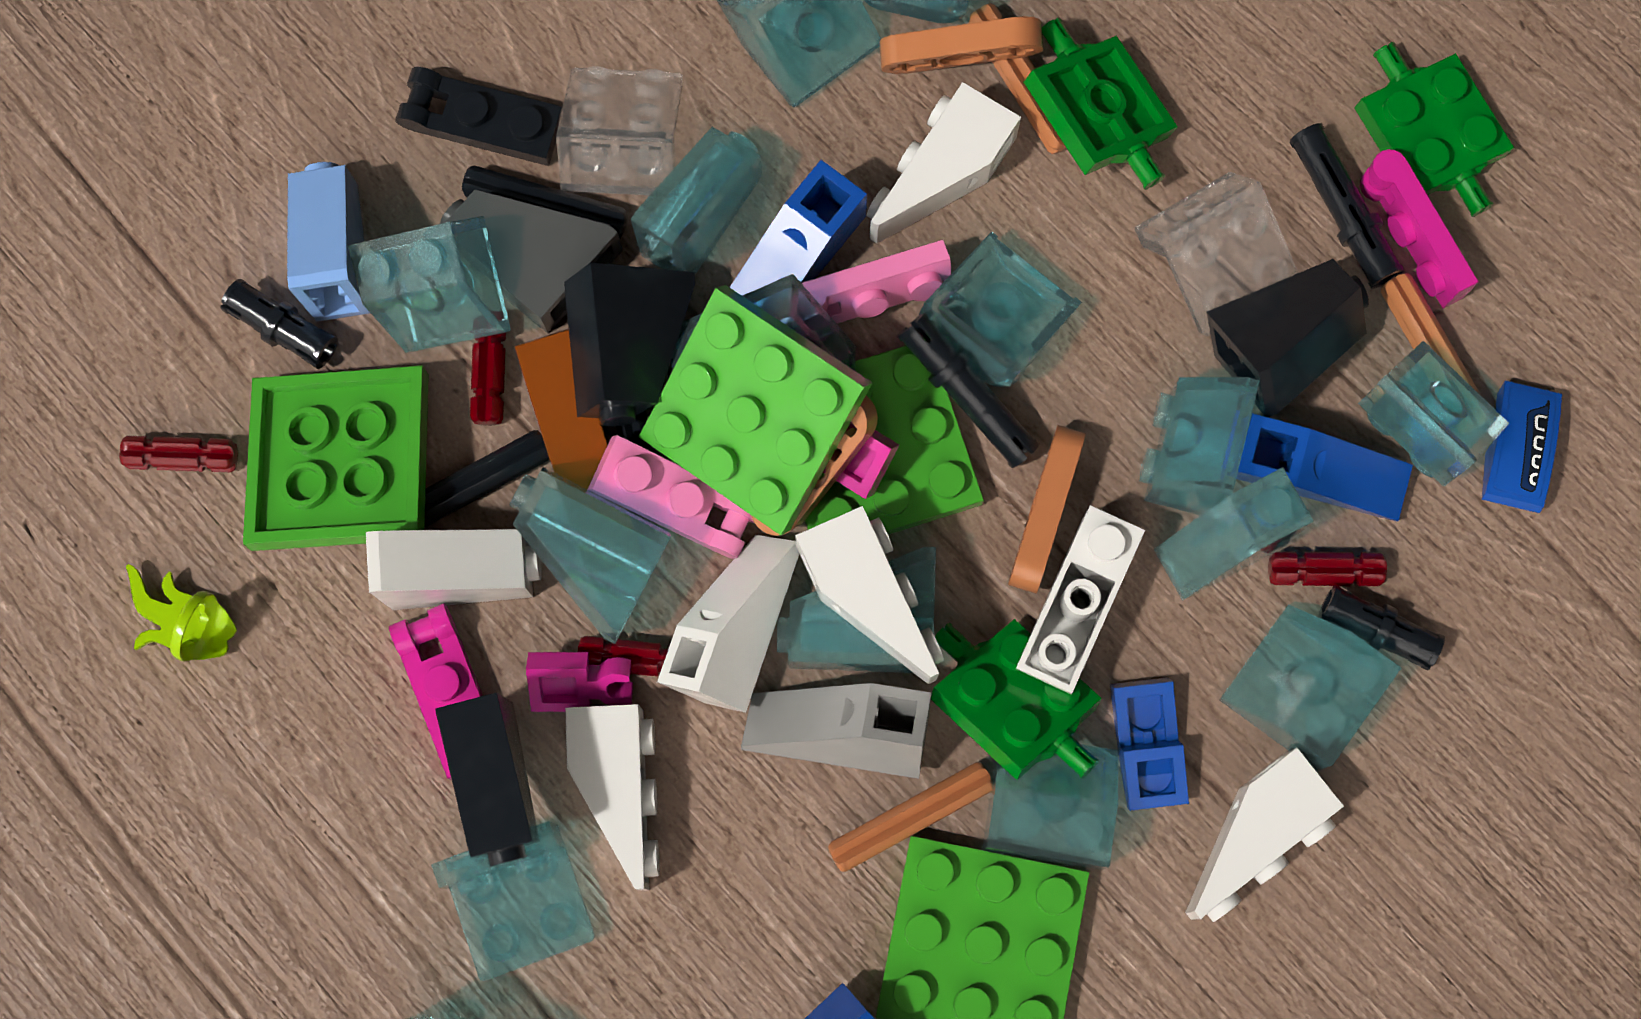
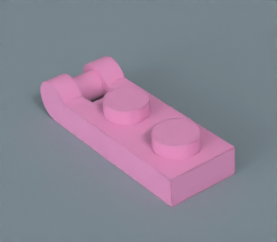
M940 240L799 284L793 291L792 302L796 313L797 329L800 335L809 340H819L829 333L831 325L857 317H875L892 306L912 300L927 301L936 297L942 291L952 288L950 256L944 241Z
M618 435L611 437L587 489L732 559L738 558L744 547L745 542L741 540L747 523H754L749 513L681 466ZM713 506L727 512L719 530L705 524Z

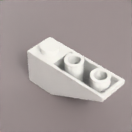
M963 82L952 99L943 95L928 119L927 125L932 127L923 143L920 144L913 141L902 156L897 170L902 174L892 190L883 187L872 201L867 212V217L872 219L870 223V240L878 244L986 184L1017 138L1021 116Z
M1091 505L1089 506L1018 662L1017 670L1069 694L1073 693L1145 532L1144 529Z
M863 506L795 535L796 547L820 600L927 684L936 681L939 675L936 664L944 661L942 652L931 629L928 627L920 631L910 610L918 606L916 595L906 574L903 572L895 576L885 554L893 551V547L880 518L869 521Z
M754 535L742 549L738 558H735L677 624L657 681L658 683L703 703L746 713L800 554L796 547V541Z
M638 704L565 708L567 769L633 887L636 890H649V877L659 876L658 840H648L647 816L657 815L656 780L646 779L645 755H655L654 719H644L643 709Z
M1298 748L1285 752L1239 788L1185 912L1191 920L1202 919L1205 915H1208L1212 922L1218 920L1241 902L1242 899L1236 891L1252 878H1255L1260 885L1265 883L1289 864L1283 855L1301 840L1306 847H1310L1336 827L1330 817L1344 806Z

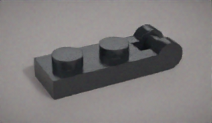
M412 68L407 82V86L411 91L407 103L400 104L395 119L398 125L425 135L549 166L565 116L562 106L445 77L428 68ZM432 98L447 101L443 115L429 111Z

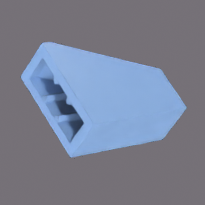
M317 162L306 166L304 171L288 173V289L316 322L373 313L358 184L345 165L339 166L332 162Z

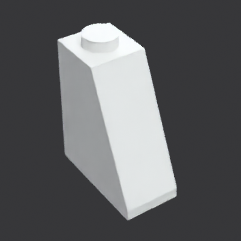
M521 529L390 530L366 532L369 593L392 610L435 607L443 603L446 605L530 598L533 597L532 581L541 580L542 578L539 546L530 545L529 539Z

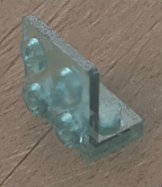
M548 821L537 825L540 842L524 846L527 855L524 859L490 867L487 856L470 858L469 851L431 864L438 887L450 889L478 977L482 981L493 979L574 949L595 939V932L557 824Z

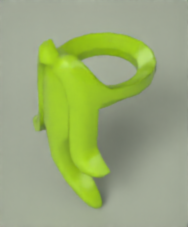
M126 565L132 599L137 612L161 627L160 630H147L140 633L135 640L134 650H139L145 645L155 642L170 648L173 657L183 662L218 658L227 655L229 649L228 640L234 637L237 628L226 610L218 603L214 594L207 591H198L192 596L180 592L175 586L173 574L168 572L163 578L161 586L164 594L172 601V604L162 603L152 599L148 594L140 572L134 566Z

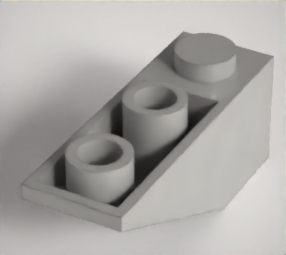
M866 683L752 693L741 750L919 779L928 727L931 692Z

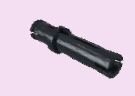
M1313 124L1295 134L1289 143L1296 150L1318 193L1338 225L1340 232L1337 234L1341 245L1343 247H1350L1367 277L1371 289L1378 288L1393 277L1402 274L1404 268L1399 264L1380 230L1384 225L1378 213H1370L1348 170L1343 165L1326 135L1323 124Z
M926 312L920 314L910 323L912 326L909 328L905 327L897 335V338L905 343L931 373L928 380L935 388L942 386L1008 461V465L1011 468H1015L1027 459L1025 453L1033 454L1040 443L1033 439L968 364L971 357L965 350L960 349L957 351L929 319Z

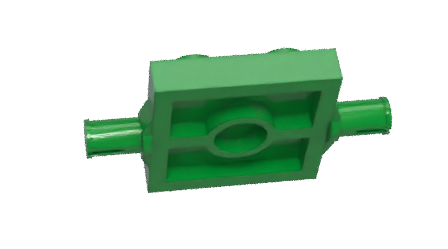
M1060 17L1046 23L1042 27V35L1057 55V58L1051 63L1033 69L1023 83L1083 174H1090L1112 163L1128 162L1142 183L1144 190L1158 184L1164 179L1165 174L1162 173L1147 149L1168 139L1178 126L1117 35L1097 44H1076Z
M1391 42L1388 46L1384 45L1378 49L1373 56L1377 59L1390 82L1386 87L1361 98L1354 109L1380 152L1387 149L1400 152L1406 158L1427 195L1436 191L1456 189L1471 213V217L1477 216L1479 213L1481 214L1489 209L1494 203L1489 199L1476 176L1484 167L1505 158L1514 149V146L1457 54L1455 53L1428 67L1410 69L1397 49L1395 42Z
M1015 619L990 640L975 646L957 631L951 623H947L945 628L942 627L935 635L938 645L957 662L955 670L933 688L931 700L1016 780L1020 779L1036 763L1052 758L1055 755H1058L1081 779L1085 778L1096 767L1099 759L1095 758L1073 737L1077 727L1097 709L1102 699L1095 691L1079 678L1073 693L1069 694L1017 670L1016 667L1031 633Z

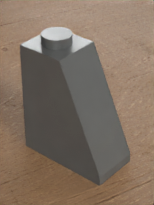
M474 190L465 201L462 199L455 201L443 214L440 221L441 227L436 232L449 253L548 334L567 314L564 282L590 262L611 264L623 251L618 232L607 224L479 190Z

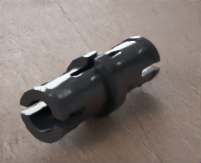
M242 279L234 281L222 297L221 303L223 305L220 306V309L223 312L254 328V330L260 333L261 339L272 347L280 345L290 350L316 369H321L325 366L337 348L338 338L298 315V309L287 301L279 303L269 298Z
M1334 585L1332 590L1328 592L1318 615L1319 620L1342 628L1365 640L1366 647L1374 651H1379L1382 648L1428 671L1439 658L1445 642V636L1422 628L1399 616L1398 609L1388 604L1380 607L1341 589L1337 585Z

